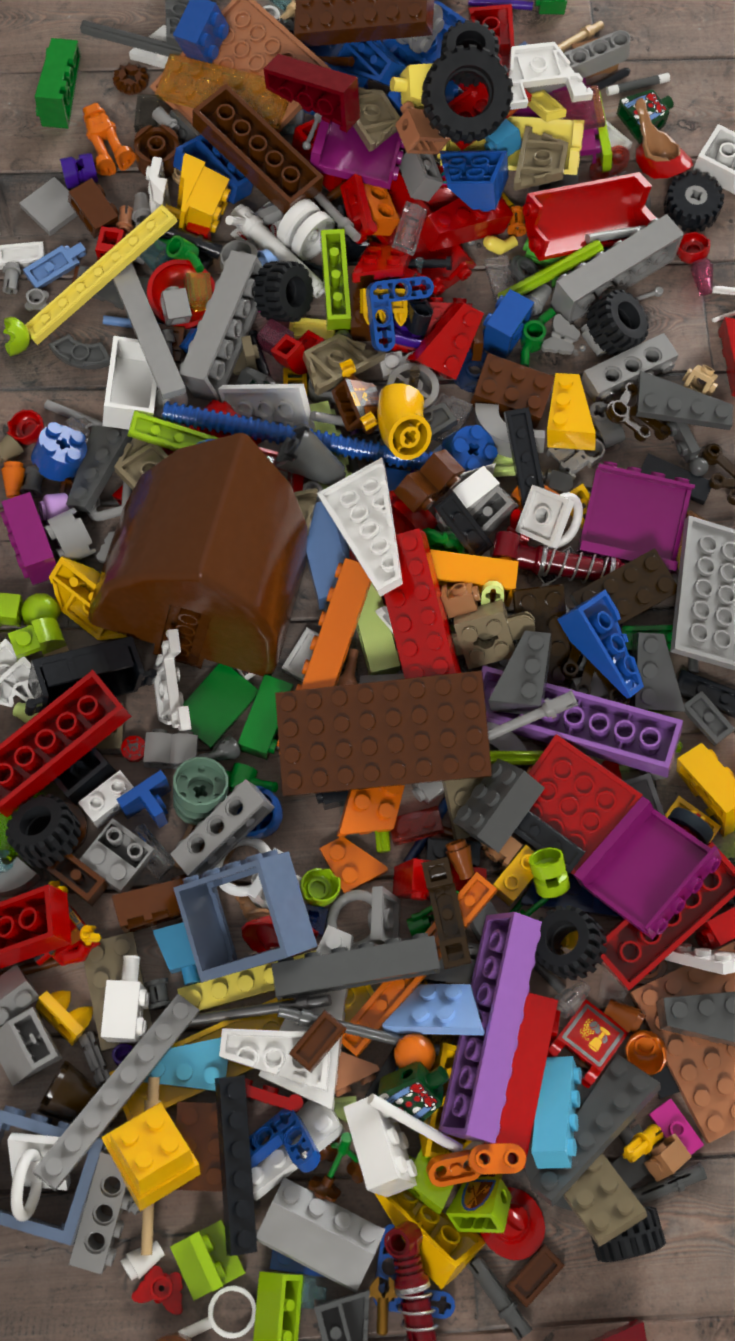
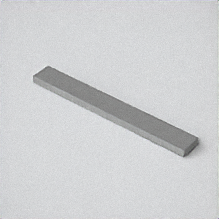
M131 262L112 279L162 399L165 400L186 394V387Z

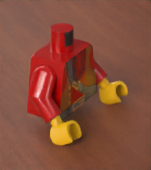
M51 881L48 883L49 885L68 893V889L66 886H60V881ZM69 903L72 944L33 957L39 966L51 957L61 966L83 962L87 959L90 951L100 944V934L94 933L96 926L86 925Z

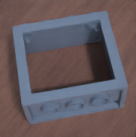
M277 849L255 854L246 857L244 860L228 863L221 868H214L203 872V874L182 879L183 885L174 887L201 983L284 959L317 947L289 851L278 854ZM258 873L279 946L237 958L217 886Z
M5 1105L4 1110H0V1144L5 1130L9 1131L11 1126L45 1136L61 1137L71 1124L59 1121L57 1126L52 1125V1118L32 1113L31 1118L25 1117V1110ZM102 1133L86 1153L88 1155L66 1223H61L60 1226L33 1217L21 1222L14 1217L12 1211L0 1208V1225L66 1245H74L99 1155L105 1148L101 1139L105 1134Z

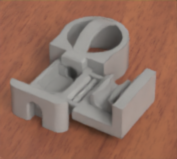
M596 439V450L586 455L584 450L549 448L546 455L548 457L552 455L560 463L559 471L570 474L574 481L575 474L586 465L591 468L602 460L605 446L600 440ZM600 451V455L593 458Z

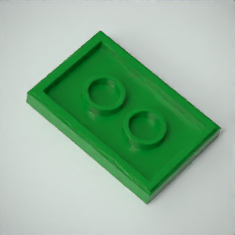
M218 664L183 703V706L189 707L191 730L188 731H192L193 735H198V739L208 748L212 749L254 702L259 689L231 667Z

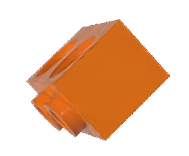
M363 183L372 220L378 227L377 232L373 235L391 236L399 222V216L388 190Z

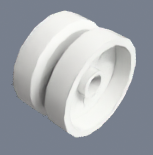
M303 199L294 204L283 216L278 226L277 238L286 247L292 248V251L300 259L308 261L321 252V230L335 229V221L327 213L321 211L310 199Z

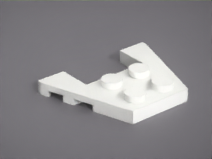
M555 42L511 47L508 78H512L513 86L511 87V92L513 93V101L510 103V110L527 108L529 101L524 88L565 83L572 102L592 100L593 91L590 87L586 88L582 83L583 78L579 73H575L570 67L571 62Z
M169 629L166 632L168 641L162 642V654H158L153 667L157 672L154 690L158 721L172 725L173 728H178L180 731L191 730L189 707L183 706V694L178 691L177 682L180 681V670L178 666L175 667L174 658L181 652L178 629Z

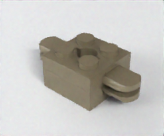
M503 599L478 606V611L454 617L455 631H452L451 634L457 656L464 654L468 669L509 659L517 647L516 640L521 639L525 631L535 632V619L527 611L508 616Z

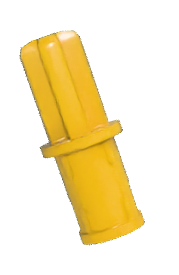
M651 1124L642 1133L635 1134L632 1141L624 1147L623 1158L633 1163L643 1154L650 1153L653 1146L663 1138V1132L656 1136V1133L661 1128L656 1124Z

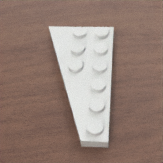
M380 458L320 491L317 495L381 597L402 585L403 580L386 468L383 458Z
M328 925L316 952H320L321 955L330 954L332 949L347 947L348 950H352L354 937ZM348 989L309 995V997L331 996V1006L311 1008L313 1014L321 1015L326 1010L335 1019L344 1021L345 1000ZM285 1018L279 1031L307 1032L312 1025L309 1027L298 1025V1021ZM342 1036L331 1048L328 1092L264 1071H260L258 1076L334 1111V1096L338 1080L337 1070L341 1054Z

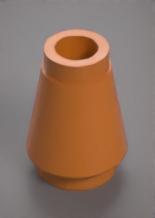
M18 461L4 462L1 472L6 497L13 498L21 495L20 489L23 486L25 477L23 463Z

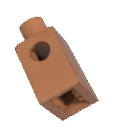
M411 101L404 103L400 108L403 115L396 122V128L406 152L411 154L438 155L451 138H443L439 135L440 132L436 128L433 130L429 125V118H425L424 109H416Z

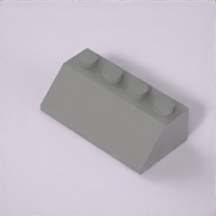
M284 1177L256 1234V1239L265 1246L356 1293L377 1251L385 1229L333 1202L317 1198L314 1192Z

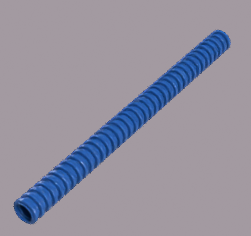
M170 401L164 404L162 420L170 421L174 424L178 423L180 426L186 424L188 428L190 425L194 429L201 427V430H205L207 428L209 432L216 430V433H220L222 431L225 435L227 433H231V435L244 433L249 437H253L254 440L259 438L261 442L268 440L269 443H272L274 441L277 445L283 443L287 436L292 439L296 434L292 431L294 428L290 424L283 426V423H279L277 425L275 421L268 423V420L262 422L259 418L257 420H253V417L246 419L244 415L242 417H238V414L231 416V413L228 412L225 415L223 411L216 413L215 410L210 412L207 408L201 410L200 407L194 409L192 405L186 407L185 404L178 406V403L171 404ZM310 428L332 453H336V456L342 454L345 458L347 456H351V459L358 457V460L361 461L363 458L366 459V462L370 460L374 462L383 458L384 463H388V466L394 464L397 468L403 466V469L410 467L414 471V469L420 470L433 454L431 451L429 454L424 452L412 460H402L396 457L385 444L381 445L379 441L376 444L373 443V440L366 442V439L361 441L358 440V437L350 439L351 436L345 438L342 434L336 436V433L329 435L327 431L321 433V430L314 432Z

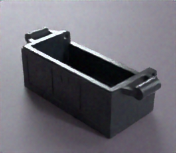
M131 636L33 659L28 682L34 699L27 700L25 713L28 716H32L35 713L41 712L92 670L102 679L115 697L136 692L138 688L145 685H153L157 672L152 668L144 671L134 639Z

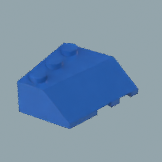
M440 151L448 189L472 210H481L483 212L496 210L509 177L507 151Z

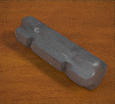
M86 1032L79 1037L82 1048L85 1047L86 1049L83 1052L91 1072H95L93 1077L96 1085H103L110 1077L109 1070H105L106 1062L99 1045L95 1044L97 1039L94 1032Z

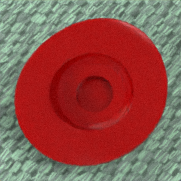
M507 1187L511 1193V1203L504 1233L480 1232L487 1246L497 1255L509 1260H523L535 1254L542 1245L545 1236V1221L541 1209L530 1195L520 1189Z

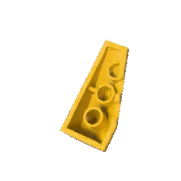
M406 1190L389 1197L374 1193L395 1227L403 1222L411 1221L421 1229L423 1241L419 1247L420 1253H418L422 1258L420 1260L423 1264L421 1269L441 1289L456 1278L485 1245L483 1238L477 1232H458L446 1214L443 1212L440 1215L435 1213Z

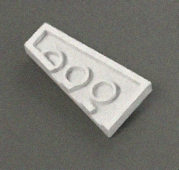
M304 384L222 385L218 388L221 401L228 402L239 415L247 417L254 415L261 417L263 421H277L284 423V426L290 424L291 427L305 424L309 428L315 429L314 421L310 419L311 410Z
M222 1028L219 1053L221 1058L328 1092L331 1049L312 1073L288 1054L306 1032Z
M308 1100L297 1112L319 1152L346 1132L335 1112L316 1102ZM301 1135L297 1136L293 1140L292 1145L296 1144L300 1140ZM281 1145L261 1163L251 1169L253 1197L256 1201L278 1185L284 1177L287 1178L298 1169L291 1161L284 1145ZM304 1151V1152L302 1153L305 1158L307 1157V1156H306V1153H307L306 1151Z

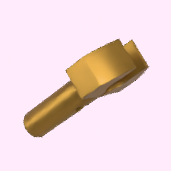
M378 1276L369 1286L370 1297H374L377 1301L376 1333L384 1336L388 1334L389 1302L392 1298H398V1296L394 1292V1281L391 1277H388L389 1289L385 1296L382 1297L378 1289Z

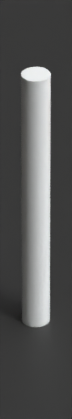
M371 1094L369 1096L367 1104L452 1152L462 1151L463 1144L377 1095Z

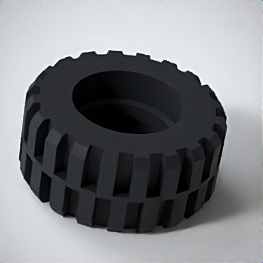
M460 45L456 46L452 51L447 50L440 58L434 61L423 82L421 104L424 105L423 112L425 118H429V125L433 130L436 128L440 132V136L443 138L449 137L455 143L464 141V144L472 143V141L485 139V137L497 130L511 108L510 103L513 101L511 87L513 83L512 78H508L507 75L509 70L506 65L502 66L499 63L501 59L497 55L493 57L489 54L490 50L484 47L482 50H479L477 45H469L468 48ZM459 73H470L479 77L488 90L489 96L485 109L474 117H463L456 114L446 102L445 90L447 83Z

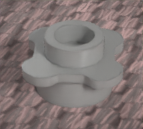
M38 288L27 291L25 309L27 311H41L47 306L49 293Z

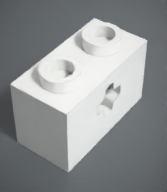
M119 770L80 800L78 804L96 828L99 829L122 811L116 799L134 788V786Z

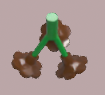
M344 1132L341 1135V1139L339 1136L320 1151V1161L327 1160L333 1162L329 1173H325L323 1179L313 1176L307 1184V1187L319 1199L336 1202L337 1198L340 1197L341 1190L334 1184V1174L342 1157L345 1155L351 1158V1162L347 1166V1173L352 1176V1180L357 1184L364 1181L357 1153L350 1149L352 1136L349 1132Z

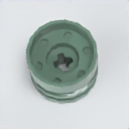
M194 757L184 761L177 767L173 776V808L177 816L184 822L196 826L213 812L218 803L227 798L228 775L224 767L216 760L207 757Z

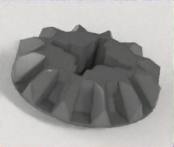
M516 255L509 261L508 269L512 272L510 276L516 279V283L539 271L537 266L525 256Z

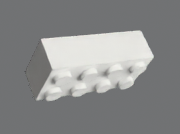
M113 336L102 426L129 430L134 411L153 417L157 385L138 339Z

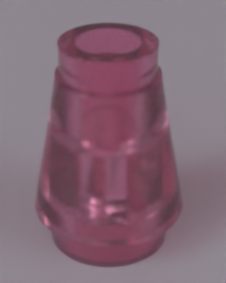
M709 259L694 261L691 273L699 295H709L713 292V264H711Z

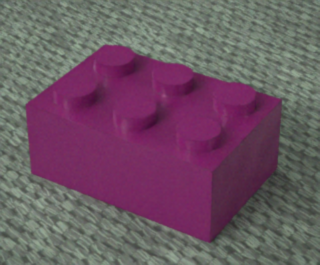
M28 492L1 501L4 511H1L0 514L7 528L9 540L16 553L15 556L24 578H30L33 585L50 580L49 576L57 562L31 493Z

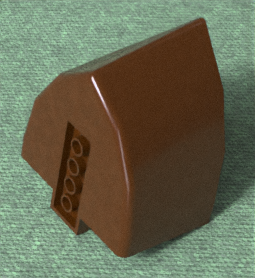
M237 433L177 449L141 475L122 510L90 603L88 618L92 625L155 644L153 654L157 656L162 654V642L168 641V637H166L167 630L178 629L181 652L174 658V661L201 669L203 661L206 659L262 677L264 675L271 676L274 673L280 659L306 566L308 527L291 484L247 434Z

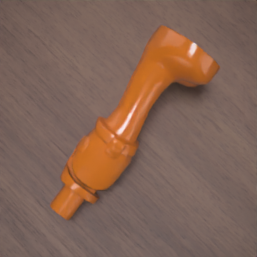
M98 103L84 107L83 119L87 129L86 136L94 145L98 155L94 159L96 172L103 176H110L117 171L114 161L104 144L105 140H108L118 168L121 171L128 169L136 159L135 153L131 147L121 145L116 133L115 123L110 120L105 110Z

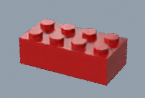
M48 884L0 902V969L72 944L68 896L66 892Z

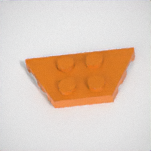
M405 785L349 790L336 836L345 837L349 834L359 833L362 835L374 831H391L395 826Z

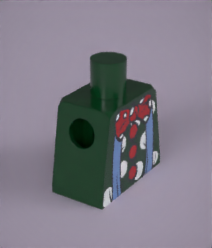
M647 90L620 99L616 114L639 144L643 142V135L640 131V116H638L635 108L636 100L639 98L644 99L652 124L660 130L666 125L669 110L674 106L670 96L660 99L654 90Z
M414 1062L380 1078L378 1096L424 1122L442 1105L443 1084L449 1081V1076L442 1066H438L429 1072L421 1062Z

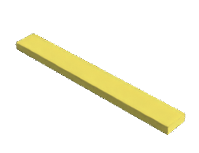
M159 206L25 324L30 338L37 345L41 343L178 222L176 217L165 206Z

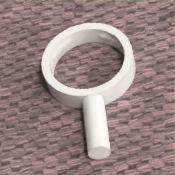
M226 1286L220 1289L211 1299L208 1317L179 1330L178 1333L192 1338L213 1328L216 1333L225 1338L241 1337L252 1328L255 1322V1299L247 1289L241 1286ZM227 1291H237L244 1294L252 1305V1315L249 1323L243 1330L235 1333L224 1331L218 1327L213 1317L214 1305L217 1299Z

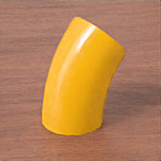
M393 383L386 385L379 394L377 405L379 431L385 445L396 457L402 460H412L423 454L431 442L432 432L430 424L423 416L424 398L419 390L410 385Z

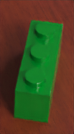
M264 675L238 741L240 751L268 760L270 753H275L278 739H276L278 724L275 693L294 691L293 684Z

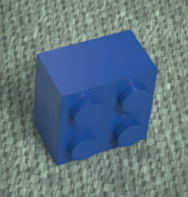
M190 0L173 36L188 59L210 67L213 60L219 54V48L223 40L228 36L229 25L215 2L210 0Z
M509 289L505 296L501 295L495 305L496 310L494 313H489L484 320L483 325L486 327L483 330V349L495 356L507 359L520 340L524 325L530 321L534 302L512 289Z

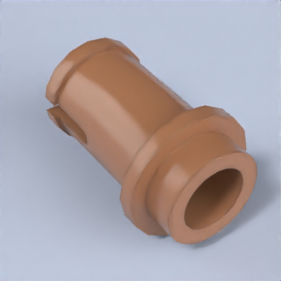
M123 205L119 208V220L115 227L124 230L126 236V234H129L134 229L132 224L133 208L128 206L126 214V205Z

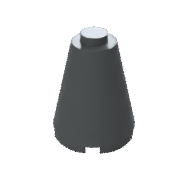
M305 424L296 426L292 430L296 434L292 439L287 436L278 451L276 461L280 463L276 464V466L285 471L328 486L337 483L346 476L344 472L345 466Z

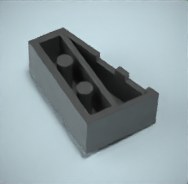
M524 632L488 700L491 711L526 714L542 706L545 698L552 648L551 633Z
M735 992L666 997L656 1001L660 1029L735 1047Z

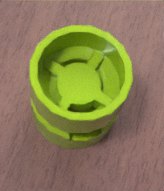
M549 847L532 853L529 857V864L534 876L533 880L537 894L543 898H556L565 894L570 888L568 873L565 870L566 865L562 851Z

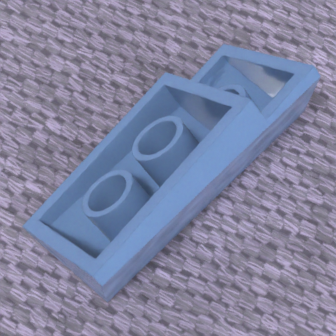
M321 501L316 502L309 535L307 536L306 559L319 610H323L324 605L330 603L326 600L330 588H335L338 580L335 577L337 566L339 563L343 564L345 558L349 559L350 553L348 544Z

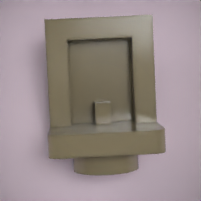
M250 336L241 337L243 351H241L234 367V375H240L241 370L246 367L257 370L255 359L260 358L257 344L252 345Z

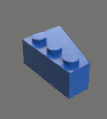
M380 40L345 43L337 57H353L355 60L353 66L337 67L389 87L391 78L400 77V73L406 68Z
M202 135L176 147L173 167L181 171L183 156L185 153L206 162V167L230 179L228 189H231L228 201L232 204L251 195L253 184Z

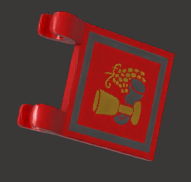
M585 999L549 1047L547 1057H557L563 1047H566L590 1066V1069L582 1078V1085L590 1088L629 1033Z

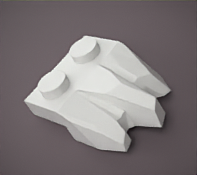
M153 157L151 166H147L146 180H149L148 193L150 194L149 206L151 213L161 205L165 206L168 204L171 206L163 160L159 157Z
M7 639L0 643V705L12 707L15 695L25 702L28 699H34L28 688L31 663L25 657L17 659L13 647Z

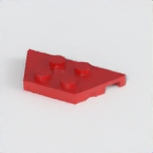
M369 241V245L366 247L352 273L353 283L360 282V277L373 275L374 280L403 277L411 261V250Z

